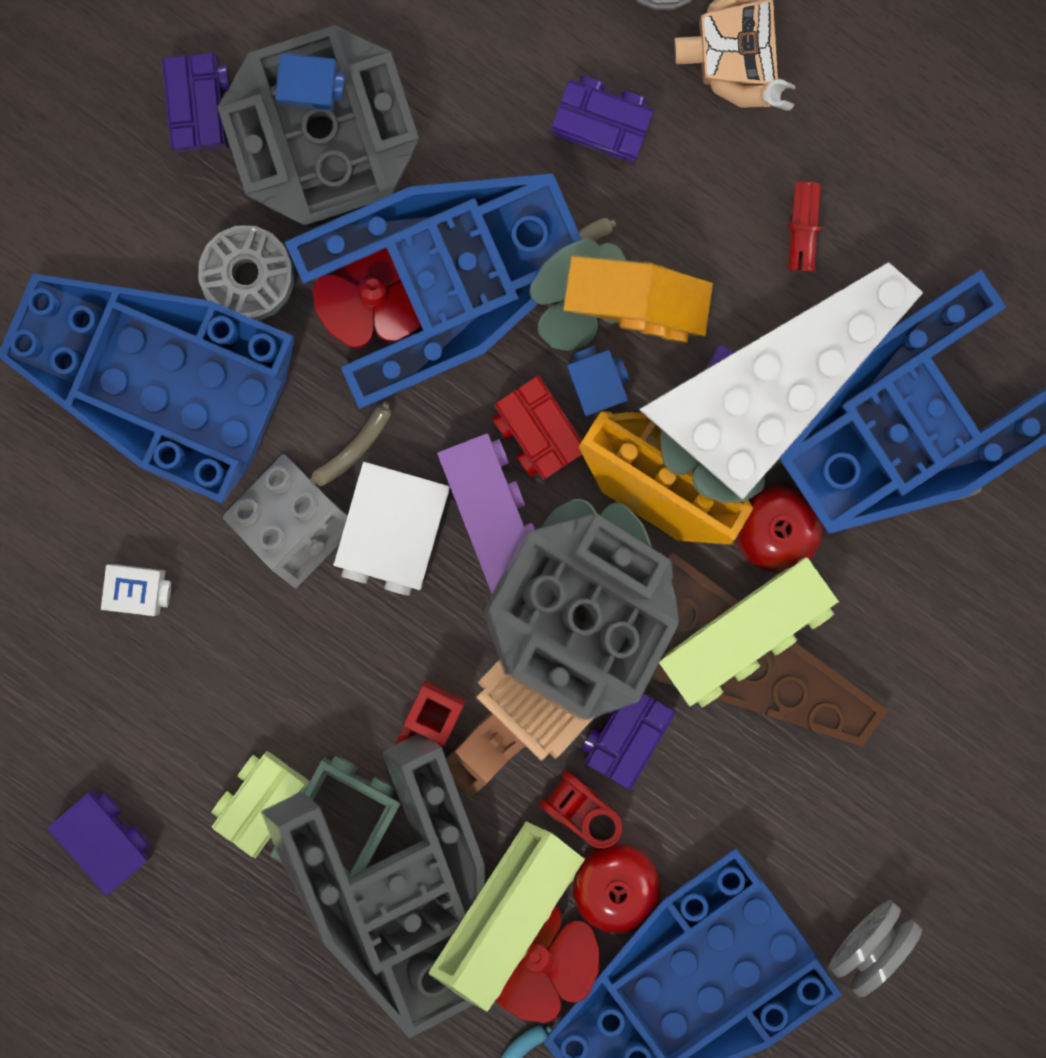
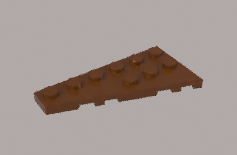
M673 552L667 558L671 560L673 573L671 581L677 602L679 624L663 655L739 602V600ZM796 642L778 655H775L770 650L757 659L760 667L741 681H738L735 676L720 685L723 693L715 699L861 747L865 745L889 712V710ZM658 663L651 679L675 686Z

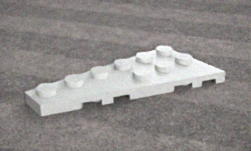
M887 263L639 410L738 497L744 499L923 292L895 267Z

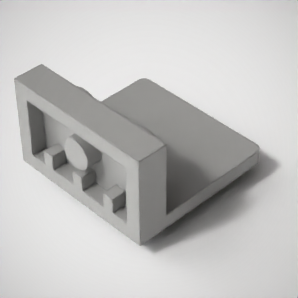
M283 454L223 515V519L274 573L296 589L340 544L348 514L333 503L315 484H312L310 479L293 461Z

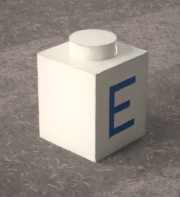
M108 564L105 571L101 610L148 616L160 615L161 607L167 608L169 605L171 581L164 580L165 570Z

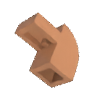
M491 712L448 755L446 761L454 782L469 797H472L525 745Z

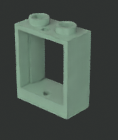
M335 755L332 761L325 757L321 760L304 794L313 801L326 776L329 775L386 806L351 872L343 868L347 878L366 869L401 802L399 797L395 795L396 789L394 785L374 776L372 782L356 774L358 767L355 764ZM274 848L270 856L282 862Z

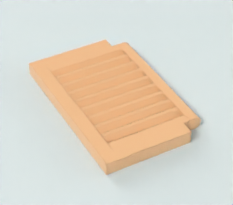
M500 659L478 682L484 690L476 698L541 761L549 753L555 759L559 757L593 720V718L589 720L578 719L508 677L504 673Z

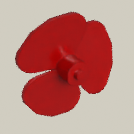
M387 248L334 271V275H324L314 284L313 295L317 316L327 332L347 347L355 349L367 345L373 336L374 320L377 335L387 342H399L421 328L402 282L391 286L399 281L400 277Z
M556 905L549 919L543 924L527 949L526 955L518 963L504 985L500 996L496 999L500 1007L521 1020L541 1023L553 1021L561 1012L562 1003L560 996L563 1000L570 1003L584 1000L589 995L599 974L600 948L594 931L589 924L583 921L568 923L553 942L562 922L561 911Z

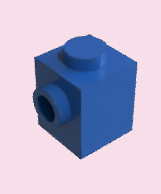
M280 53L275 98L279 106L334 111V101L343 100L345 73L338 72L336 60Z
M598 346L572 354L574 363L567 365L566 368L584 417L628 401L622 384L629 382V377L621 356L613 359L610 350L600 353Z

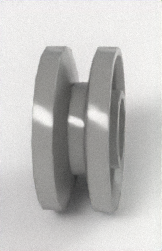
M234 226L219 232L205 246L199 260L198 281L208 301L215 302L257 321H262L276 315L288 303L295 287V266L289 251L271 232L257 226ZM245 263H253L258 267V277L250 285H240L236 280L238 268Z
M892 900L882 903L858 924L840 945L828 966L829 970L838 978L847 975L855 968L858 969L852 979L850 989L859 998L867 996L887 980L907 958L921 937L923 929L912 919L893 929L901 909Z

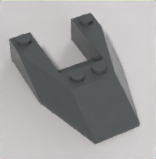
M421 734L412 736L382 751L416 844L349 878L345 874L320 807L302 791L261 811L275 849L321 942L409 1039L474 1005L461 998L428 974V972L485 885L484 861L442 747Z

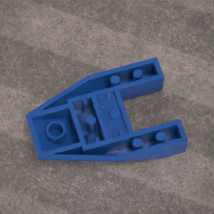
M543 174L408 187L286 241L285 244L303 285L387 248L423 330L341 366V370L360 409L484 354L539 304L531 298L530 287L543 264L563 247L582 239L554 175Z
M982 270L973 273L894 326L779 457V460L829 534L967 497L1046 445V386L978 430L931 359L932 356L1006 308Z

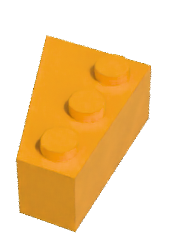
M571 256L563 311L620 322V328L641 331L640 333L659 336L664 340L688 342L689 335H706L713 283L654 264Z

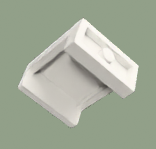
M363 462L333 565L343 568L341 577L366 584L369 576L386 581L384 589L410 596L412 588L421 590L444 507L451 489L450 486Z

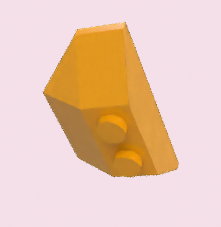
M601 411L580 443L579 449L602 493L616 502L628 506L633 513L677 541L732 544L753 510L749 500L745 502L723 503L704 497L696 490L692 482V474L695 469L685 475H677L666 468L663 463L660 445L662 429L643 413L625 412L612 414L609 411Z

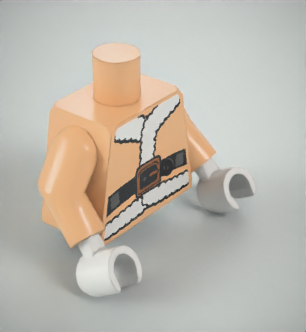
M714 0L708 5L706 14L700 17V36L674 38L676 65L701 63L703 84L711 85L716 95L741 108L769 107L771 105L786 111L793 108V103L780 101L783 90L787 88L795 89L796 87L794 84L778 79L773 0Z

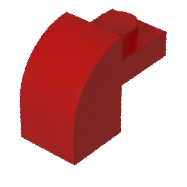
M425 680L395 745L412 736L421 734L433 740L443 749L466 699Z

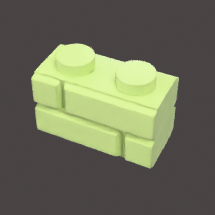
M268 751L264 753L261 759L254 755L251 756L237 776L244 781L235 795L226 791L211 812L218 817L212 828L253 858L257 857L271 837L261 811L301 791L304 792L310 783L308 779Z

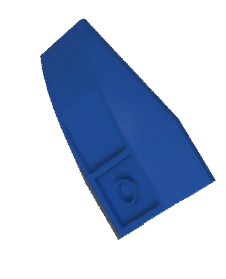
M32 273L0 348V359L140 468L215 501L224 503L250 467L284 389L295 337L208 300Z
M734 848L660 902L599 974L589 995L571 1007L544 1039V1044L555 1058H743L769 1048L841 997L842 993L811 945L763 879L738 849Z

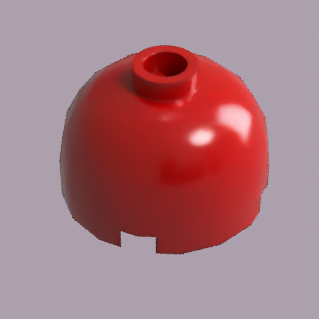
M774 484L763 487L760 493L748 499L753 510L737 535L736 543L738 549L749 563L763 571L780 573L787 568L795 566L803 557H808L809 560L814 557L822 543L824 526L799 489L794 486ZM778 521H784L781 527L775 526ZM789 524L791 529L786 531L785 529ZM774 531H780L783 538L777 536Z
M617 843L607 848H594L584 857L585 860L576 872L573 880V898L578 912L590 925L604 932L625 933L639 928L655 910L660 901L661 881L655 864L643 851L629 844ZM615 886H621L623 888L617 890ZM610 891L615 894L614 899L610 898ZM626 893L624 898L620 897V895Z

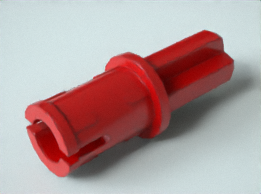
M801 181L795 184L792 225L787 224V229H791L788 270H801L803 252L802 271L816 272L818 231L823 230V227L818 226L821 185L819 183Z

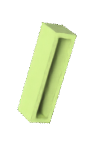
M803 557L795 566L777 574L661 657L659 664L690 707L696 702L701 707H704L723 693L720 685L735 676L738 681H741L760 667L757 659L770 650L775 655H778L797 641L794 633L809 624L814 629L834 615L831 607L839 601L808 557Z
M525 822L428 974L461 998L488 1012L494 1001L500 996L504 985L518 963L526 955L527 949L539 930L549 919L562 894L574 880L576 872L585 859L551 832Z

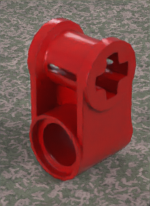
M565 768L561 773L563 776L562 781L547 799L541 798L538 805L555 820L573 830L590 845L596 848H607L614 845L622 833V820L619 813L601 799L589 785ZM573 790L574 794L570 797L564 806H560V804L570 793V791ZM597 815H607L614 821L615 830L607 838H598L590 831L589 823Z

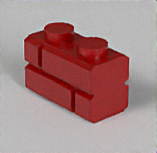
M539 375L494 404L498 414L493 416L492 420L505 440L514 436L523 449L516 456L530 478L538 473L542 480L582 455L579 449L582 440Z

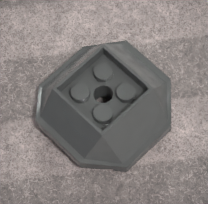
M336 25L248 53L228 92L225 93L217 107L245 194L304 227L354 212L394 194L420 141L391 51ZM280 53L336 60L338 72L345 73L343 100L334 101V111L279 106L275 98ZM323 116L332 120L333 129L327 137L317 139L309 134V125L313 119Z
M591 514L526 531L482 611L505 675L580 720H589L604 713L639 702L679 624L677 602L671 581L673 579L671 560L598 514ZM577 606L584 613V623L579 629L575 626L572 619L573 611Z

